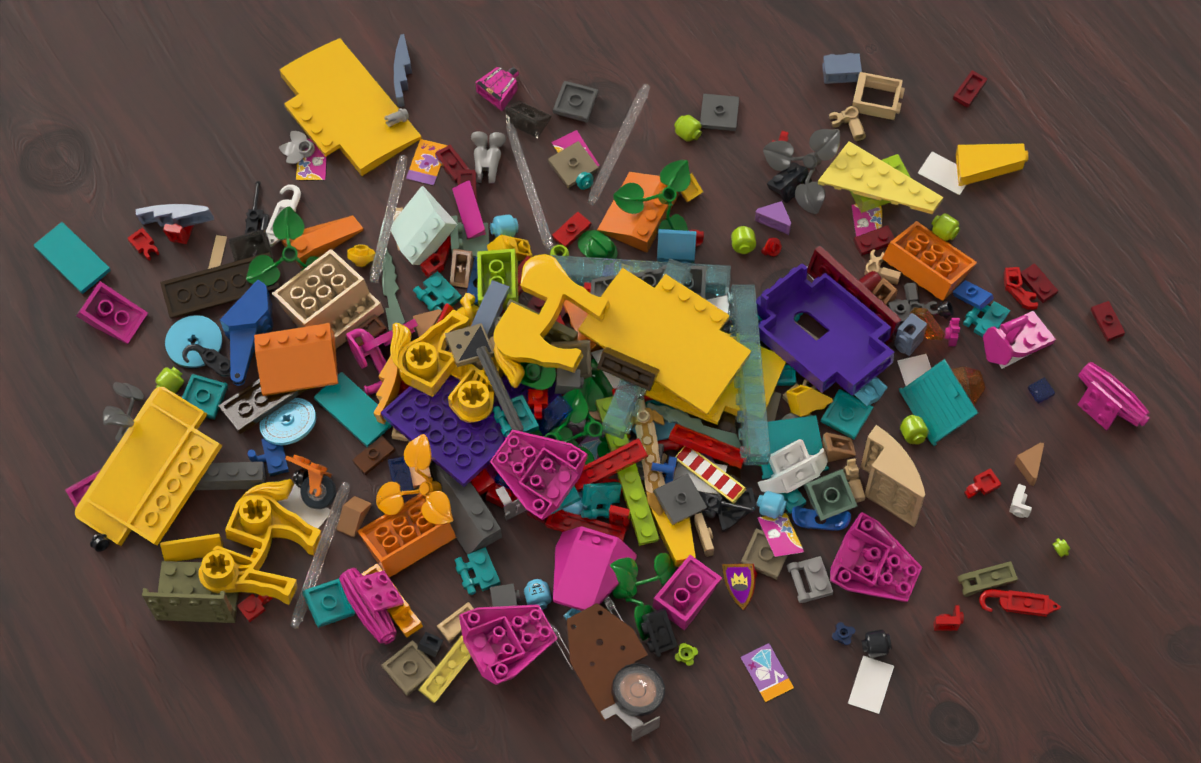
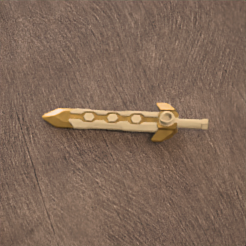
M635 386L634 393L636 394L638 409L633 414H630L625 423L626 432H628L636 425L637 439L641 440L648 455L647 458L642 460L648 505L658 515H662L664 510L653 491L665 485L662 472L653 471L651 467L652 462L661 464L654 422L664 426V419L657 411L646 408L643 395L644 389Z

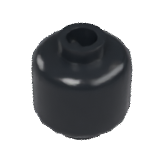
M882 629L866 632L865 640H861L863 652H868L871 658L886 656L889 650L892 649L889 633L886 634Z

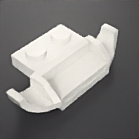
M799 439L768 455L767 458L774 474L768 480L759 481L758 485L762 492L789 493L819 477L827 465L828 458L825 449H820V452L815 455H809L804 441Z

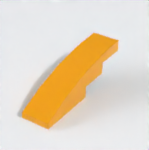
M391 356L379 374L382 385L376 393L379 404L373 413L376 420L382 424H385L386 420L382 417L381 412L396 399L402 379L399 368L394 364Z
M375 564L363 572L362 575L365 576L383 570L378 564ZM401 596L404 604L388 608L387 610L392 620L407 638L422 628L423 625Z

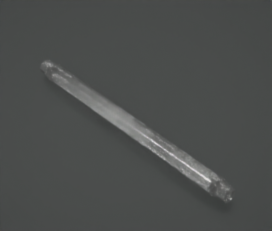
M643 84L637 92L589 193L587 203L590 205H595L601 196L649 95L650 86L648 84Z
M510 123L506 125V134L509 137L542 243L545 245L546 250L549 251L554 247L553 238L551 237L514 124Z
M400 155L396 163L394 180L370 270V281L374 283L378 282L381 276L402 181L407 167V156Z
M342 482L341 487L337 491L291 617L290 626L298 629L300 623L303 622L308 605L302 592L316 585L337 527L342 507L349 495L350 484Z

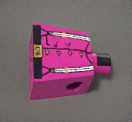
M496 67L475 82L476 92L503 111L517 92L518 87L515 78L519 75V72L514 67H511L507 72L500 67Z

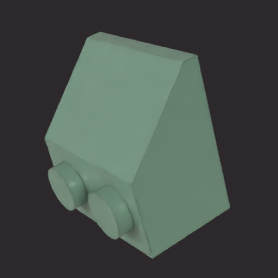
M843 469L803 485L820 521L857 506Z

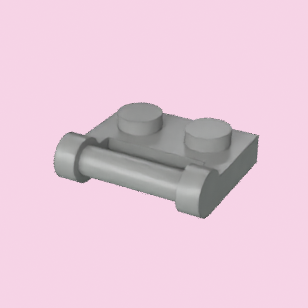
M821 556L801 562H792L787 565L788 572H791L798 592L797 598L799 603L833 595ZM799 570H804L810 593L805 591Z

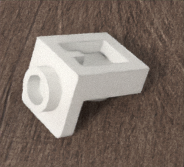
M1018 484L1009 512L1020 518H1028L1032 507L1024 505L1027 494L1024 493L1026 486Z

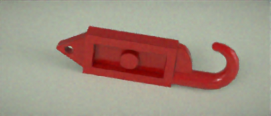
M989 589L984 591L979 599L981 607L988 612L993 611L992 608L985 604V600L988 597L999 598L1000 605L1006 612L1047 617L1048 614L1061 608L1060 605L1049 598V595L1011 590Z

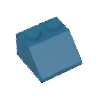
M659 229L657 267L666 265L694 266L696 231Z

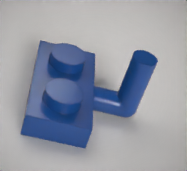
M261 439L264 454L256 456L254 450H249L247 453L250 462L267 463L270 477L289 472L283 445H275L265 439Z
M669 456L668 463L664 462V464L652 462L651 470L665 474V484L673 481L677 458Z

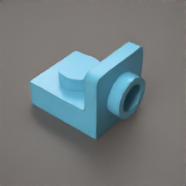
M875 377L854 395L866 406H869L881 398L887 386L879 378Z

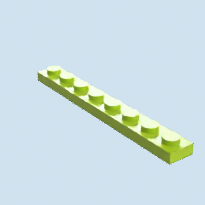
M615 396L596 400L595 404L610 452L628 444L629 440ZM635 463L618 472L617 475L620 484H622L621 488L627 508L630 509V517L639 546L657 542L659 537Z

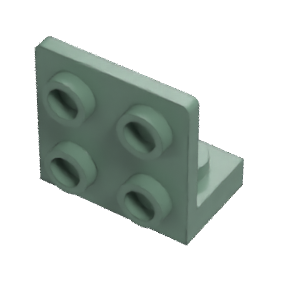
M451 216L458 224L451 232L452 254L453 249L472 251L473 258H475L478 251H488V223H483L486 235L467 239L462 222L458 223L457 216Z

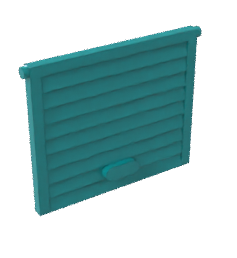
M945 359L904 388H899V392L914 416L921 417L929 431L927 437L933 446H936V443L979 414Z
M816 415L753 424L763 472L762 479L772 478L771 475L774 474L767 456L801 439L804 441L809 455H815L823 448ZM826 466L823 471L829 470V467Z

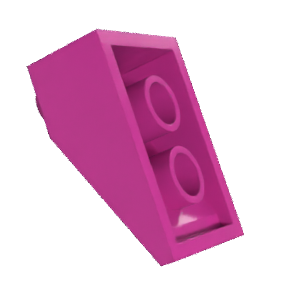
M99 282L76 316L92 327L128 344L148 312L104 283Z
M689 555L654 597L653 608L656 610L665 608L669 620L685 631L722 580V577Z

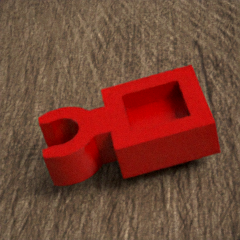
M143 227L127 238L139 254L144 251L147 260H151L150 252H155L159 255L157 247L153 245V239Z

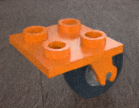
M295 454L293 457L286 456V460L308 469L309 477L304 480L300 489L303 502L313 509H324L331 505L336 497V487L332 479H330L332 474L326 472L328 468L313 462L310 464L311 460Z

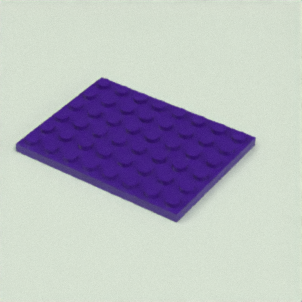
M503 373L501 380L510 399L523 395L528 404V389L535 388L522 383L517 388H513ZM452 375L448 377L434 397L410 386L381 412L382 417L410 442L418 436L425 434L430 444L431 460L465 487L490 464V460L507 438L503 436L502 428L496 422L493 410L487 418L478 422H465L459 419L448 403V396L461 381ZM555 382L547 388L548 409L557 402V398L561 395L555 394ZM495 394L493 408L499 406L502 411L503 409ZM542 409V415H543L548 409Z

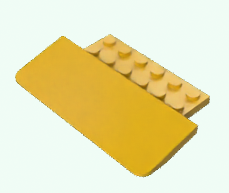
M165 387L154 389L135 417L134 425L128 428L75 509L76 518L97 532L106 534L108 539L122 546L131 530L158 546L222 448L220 443L198 431L207 413Z

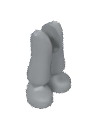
M480 131L473 132L471 140L477 146L474 150L476 182L482 183L483 171H489V183H495L497 167L501 157L499 148L505 143L506 136L499 132L491 133L489 137L490 148L487 150V134Z

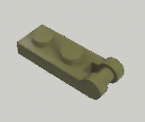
M1011 561L965 573L957 577L959 583L963 586L962 592L965 597L1015 583L1018 580ZM975 580L976 585L971 586L969 581Z

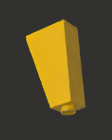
M1024 144L958 145L955 154L958 186L1021 170L1025 162H1028V151H1025Z
M649 506L655 526L675 567H680L689 555L696 558L690 518L672 526L664 511L662 515H658Z

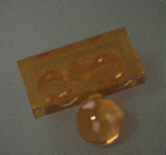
M917 307L912 309L910 313H913L927 323L925 337L930 340L942 341L946 334L929 310Z

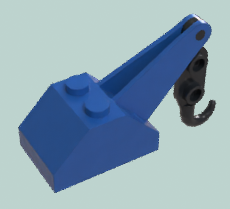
M259 280L220 319L225 336L230 339V360L214 349L205 348L199 344H190L182 352L183 360L186 363L189 362L187 358L188 352L194 350L199 353L204 364L220 376H230L233 384L236 386H241L245 383L255 351L254 335L270 333L273 327L272 302L267 286Z

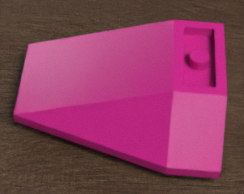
M512 429L490 460V463L525 509L543 520L559 508L578 481L588 454L571 443Z
M861 512L842 541L831 566L830 581L847 591L908 602L922 566L879 521Z
M582 526L562 532L555 548L553 602L580 611L596 603L600 605L619 585L610 564L626 557L632 558L635 561L637 554L618 537Z
M539 605L479 607L459 615L466 648L481 676L495 685L513 679L558 639Z

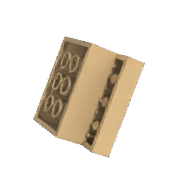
M332 249L272 293L298 328L330 323L335 335L336 349L346 342V333L357 329L373 315L378 317L384 313L381 303L369 292L365 280Z
M876 425L867 437L861 468L870 473L865 497L915 527L925 497L920 475L902 446L891 435Z

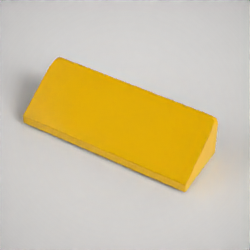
M220 534L161 542L160 546L164 561L177 562L204 558L206 554L213 551L214 547H223V541Z

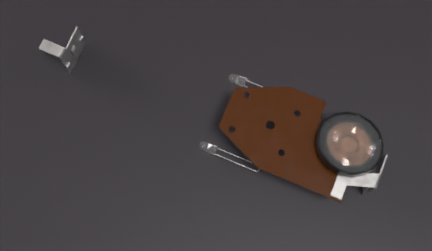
M504 486L496 490L504 505L506 521L526 511L519 499L512 502ZM607 596L603 601L608 610L596 603L567 619L568 653L572 665L571 669L573 670L574 668L602 720L605 722L618 715L632 728V741H635L659 728L660 716L645 724L635 716L649 715L659 708L665 697V685L662 677L655 669L645 664L635 663L648 656L633 628L612 614L611 610L615 608V605L611 598ZM550 625L557 638H559L561 635L556 627ZM575 625L576 629H572L571 626ZM601 639L603 644L597 645V640ZM591 662H594L595 665H594V666H590V663H591Z

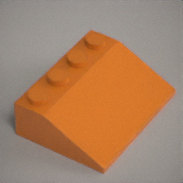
M629 172L622 186L627 183L640 185L644 190L643 198L659 194L660 191L667 187V185L661 183L660 176ZM656 198L643 201L644 209L641 212L629 214L621 210L613 200L597 231L647 253L658 234V227L661 221L666 219L668 205L662 204Z
M917 221L889 243L882 257L890 266L902 272L903 275L918 283L920 287L925 288L942 301L957 288L977 264L972 258L936 236L931 230Z
M330 323L254 335L255 354L263 396L338 384L335 335Z
M418 494L405 502L398 514H385L357 531L380 568L385 571L389 578L456 538L450 523L434 524L424 518L422 505L427 500L426 496Z

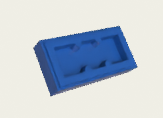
M966 280L953 291L954 297L979 310H982L994 299L992 293Z

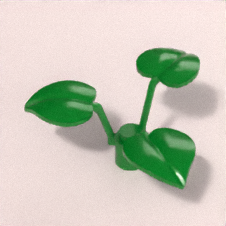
M688 160L671 162L661 170L660 181L662 184L667 185V187L660 191L659 194L643 198L644 190L636 183H627L613 194L617 206L629 214L641 212L644 209L643 201L658 198L662 204L668 205L666 212L667 220L661 221L658 232L659 229L688 231L687 224L682 216L679 214L669 216L671 206L673 205L672 201L677 196L676 192L686 190L690 184Z
M290 206L284 208L277 215L273 224L275 237L279 240L286 239L287 247L282 252V258L274 263L273 259L267 255L255 257L249 265L246 280L249 283L254 284L259 280L266 286L272 285L280 277V271L276 266L281 262L292 263L297 261L304 267L302 269L304 270L319 258L311 256L307 259L306 264H304L297 257V249L291 246L290 239L294 240L303 234L304 223Z
M592 377L584 379L583 388H580L588 403L589 411L595 412L597 411L596 400L603 399L604 396ZM589 412L587 417L590 422L584 426V432L573 436L571 430L567 427L560 431L563 442L571 443L578 447L575 439L585 435L588 437L598 436L601 441L597 446L599 458L610 453L606 436L604 435V438H602L603 427L601 423L595 421ZM559 427L554 428L550 433L555 432Z
M580 389L567 392L559 400L557 415L560 418L566 419V421L555 432L547 433L544 437L563 441L560 431L569 421L580 423L586 419L589 406ZM540 430L529 433L543 437V433ZM577 447L588 454L585 465L595 460L590 450L585 447Z
M660 553L655 558L654 569L657 576L638 582L636 579L638 567L632 558H621L610 564L619 582V585L613 590L614 597L616 599L626 598V602H633L639 605L635 608L634 617L642 641L648 639V634L644 635L641 623H644L642 616L654 612L650 605L644 606L643 602L632 597L637 593L636 586L660 579L661 585L664 586L676 572L675 565L671 556L667 553Z

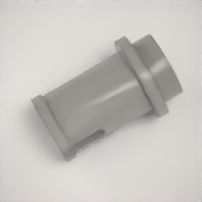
M400 108L397 112L386 115L384 119L388 120L386 124L388 127H391L399 122H406L409 119V114L406 109Z

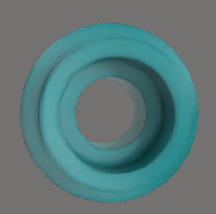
M580 173L576 179L577 186L581 190L590 188L594 177L591 173Z

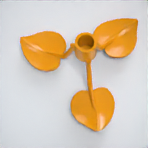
M422 434L408 443L404 450V460L407 466L415 467V471L425 478L426 481L422 482L419 490L402 492L397 482H387L377 493L376 505L385 514L395 515L403 508L404 500L402 495L422 494L426 496L427 500L422 505L424 518L434 524L451 523L454 520L451 514L450 501L447 495L442 492L441 484L437 481H432V477H428L420 471L426 470L431 463L430 444L426 435Z

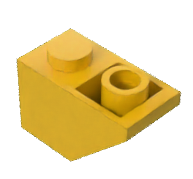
M501 234L487 245L488 251L515 249L518 261L524 260L527 255L532 257L528 240Z
M804 385L786 391L791 413L800 417H806L812 411L824 409L826 405L833 402L832 398Z

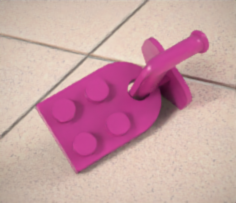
M1034 311L1001 324L999 330L996 327H990L983 335L986 359L989 362L1001 365L1008 364L1012 357H1025L1053 344L1056 340Z
M415 319L403 324L410 330L411 334L415 332L414 328L418 326ZM358 328L346 333L351 351L361 369L368 366L365 357L370 355L380 374L386 361L378 346L382 344L385 347L390 345L393 331L391 330L375 339L364 329ZM361 336L364 345L359 347L354 339ZM379 381L371 386L365 385L364 392L367 395L378 392L382 382Z

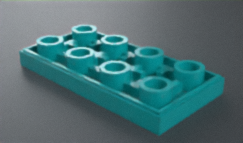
M63 222L33 245L81 294L85 293L111 271L110 267Z
M343 372L338 375V384L325 386L314 396L315 401L366 447L375 442L392 426L387 421L385 424H382L376 420L373 413L378 404Z

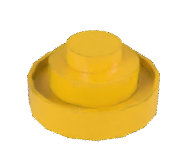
M355 245L347 251V258L355 263L356 266L364 267L375 259V251L366 245Z

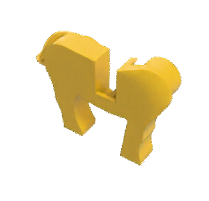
M546 254L536 255L524 264L520 285L524 292L546 301L540 314L538 315L511 302L494 330L495 360L513 388L519 386L525 375L524 368L520 364L521 362L534 363L543 367L561 368L573 373L578 368L583 358L581 350L577 348H557L543 339L556 322L565 300L570 301L600 322H602L610 307L608 299L595 296L584 287L573 282L554 257Z
M452 310L442 321L431 326L422 336L411 342L410 330L400 323H394L390 353L394 364L399 368L402 380L406 384L434 397L448 377L452 375L461 381L448 396V403L459 419L465 422H478L484 420L492 413L495 392L484 368L479 370L473 364L457 367L452 353L445 351L448 345L445 333L470 327L468 317ZM494 356L492 360L501 378L503 371L498 367Z
M287 479L256 485L239 499L226 526V538L254 548L251 557H247L220 546L214 547L213 551L205 555L199 568V580L207 590L214 593L225 591V593L249 592L261 596L267 595L277 598L285 604H290L297 590V579L259 570L268 555L272 538L290 539L301 545L308 554L313 556L321 541V530L307 524L296 513L285 509L277 502L288 499L294 486L293 480Z

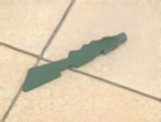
M382 242L379 244L380 271H383V295L387 296L389 308H385L389 331H391L394 323L403 325L405 320L395 296L399 287L395 282L397 275L395 274L396 268L392 264L393 257L388 253L387 244Z
M650 402L647 404L646 408L657 411L669 423L679 424L742 449L735 433L703 426L700 419L691 418L687 413H682L678 409H670L668 406H657Z

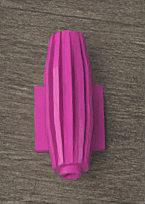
M1092 362L1088 363L1081 370L1078 377L1088 389L1078 403V406L1096 420L1098 424L1108 430L1117 415L1136 427L1139 425L1143 427L1149 421L1150 417L1148 415L1150 412L1132 391L1112 374Z
M356 568L343 572L339 577L347 600L364 627L380 644L391 643L395 639L397 632L387 609L403 605L404 601L385 571L365 576Z

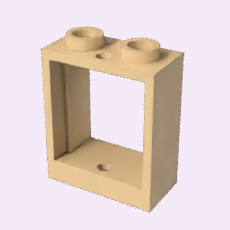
M860 72L852 106L856 107L861 114L894 120L895 114L900 113L902 103H898L899 98L903 99L905 88H902L903 80ZM864 87L894 92L893 106L887 107L862 102Z

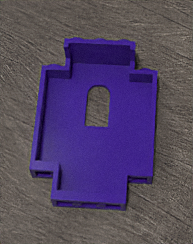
M800 264L798 267L792 268L784 278L778 279L770 289L764 290L755 301V313L763 319L757 326V338L821 393L836 382L853 396L893 363L894 351L884 344L890 338L891 327L826 273L821 277L815 278L811 283L807 280V267L804 264ZM799 313H807L825 327L828 332L816 341L795 323L794 317Z

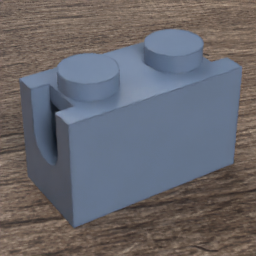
M847 53L844 55L830 54L823 56L824 84L858 82L859 74L862 72L860 54Z
M911 313L898 328L894 344L897 350L901 353L906 352L910 356L923 341L927 323Z

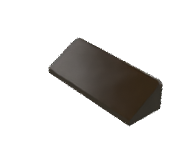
M609 347L602 351L597 369L648 391H651L660 371L653 366Z

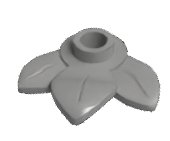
M291 131V142L279 146L280 151L287 156L286 163L296 164L303 158L310 157L315 151L314 144L307 140L304 133L299 131Z

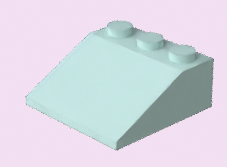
M421 186L389 228L403 255L412 265H420L437 251L458 224L426 188Z

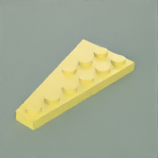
M848 141L818 180V185H830L834 189H845L860 196L880 201L882 199L891 201V204L906 205L910 209L933 214L943 200V197L850 141Z

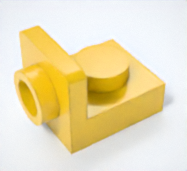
M692 173L690 174L688 188L681 192L686 202L703 193Z

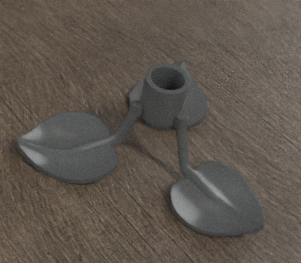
M820 129L815 131L809 141L811 149L815 152L809 153L806 156L792 157L794 147L782 140L773 141L763 148L766 160L774 170L783 171L788 169L791 165V160H802L804 166L810 169L805 184H800L796 187L795 198L804 210L813 214L819 213L825 200V190L822 185H818V182L809 183V180L815 171V167L820 165L822 160H830L836 155L840 145L839 129Z
M115 382L113 384L114 391L122 397L130 398V405L127 414L117 407L106 406L103 411V424L121 426L115 437L120 442L128 428L134 425V420L130 417L134 401H142L144 395L134 385Z

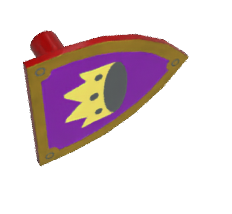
M722 564L727 589L734 601L745 610L752 599L755 589L757 572L754 569V564Z

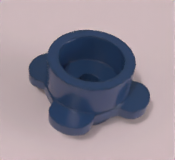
M842 622L836 624L837 629L832 634V638L834 641L849 645L851 643V636L855 634V629L852 626L847 627Z

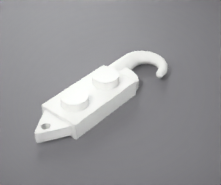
M286 185L280 191V194H283L286 190H292L294 195L292 200H282L277 203L265 232L269 239L270 247L280 241L273 233V224L277 215L288 206L296 212L301 191L295 185Z

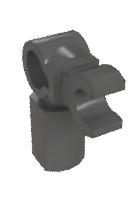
M917 283L905 284L906 300H908L911 313L917 317H924L925 315L929 317L938 316V311L930 309L935 308L937 302L931 301L927 305H924V303L920 304Z

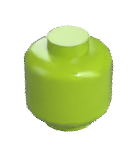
M691 115L680 116L674 124L676 135L686 142L697 140L702 134L701 123Z
M946 213L941 216L937 215L931 223L933 225L932 232L944 241L953 240L960 231L959 222Z
M740 226L732 232L731 241L735 252L748 254L755 249L756 238L751 228Z
M165 367L155 379L156 388L165 387L171 392L177 393L184 384V380L181 377L183 373L175 367L172 369Z
M907 416L900 426L901 433L909 444L923 443L929 433L926 424L919 416Z

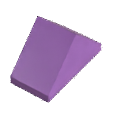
M782 201L756 210V222L789 235L791 221Z

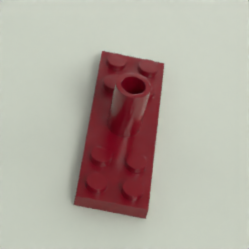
M818 246L813 252L807 273L813 279L821 277L824 273L828 274L891 327L890 338L884 342V344L888 345L892 342L902 319L872 293L882 280L881 276L875 271H870L857 280L829 252Z

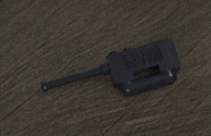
M257 181L255 183L256 190L253 207L246 212L245 242L260 243V239L267 237L265 232L269 223V215L264 214L263 210H258L257 208L261 182Z
M698 491L706 506L709 507L699 512L705 517L714 518L716 513L721 514L722 507L726 506L750 511L751 513L755 511L753 507L727 503L720 494L717 496L715 493L708 494Z

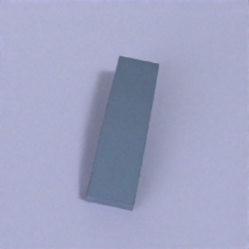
M404 34L400 35L394 60V88L397 107L405 106L402 91L408 90L406 74H412Z
M191 204L155 205L135 209L136 216L142 225L158 222L160 227L165 226V224L174 223L187 227L214 220V216L208 207Z
M493 280L471 325L482 323L488 339L495 330V323L503 310L502 305L510 292L509 286Z

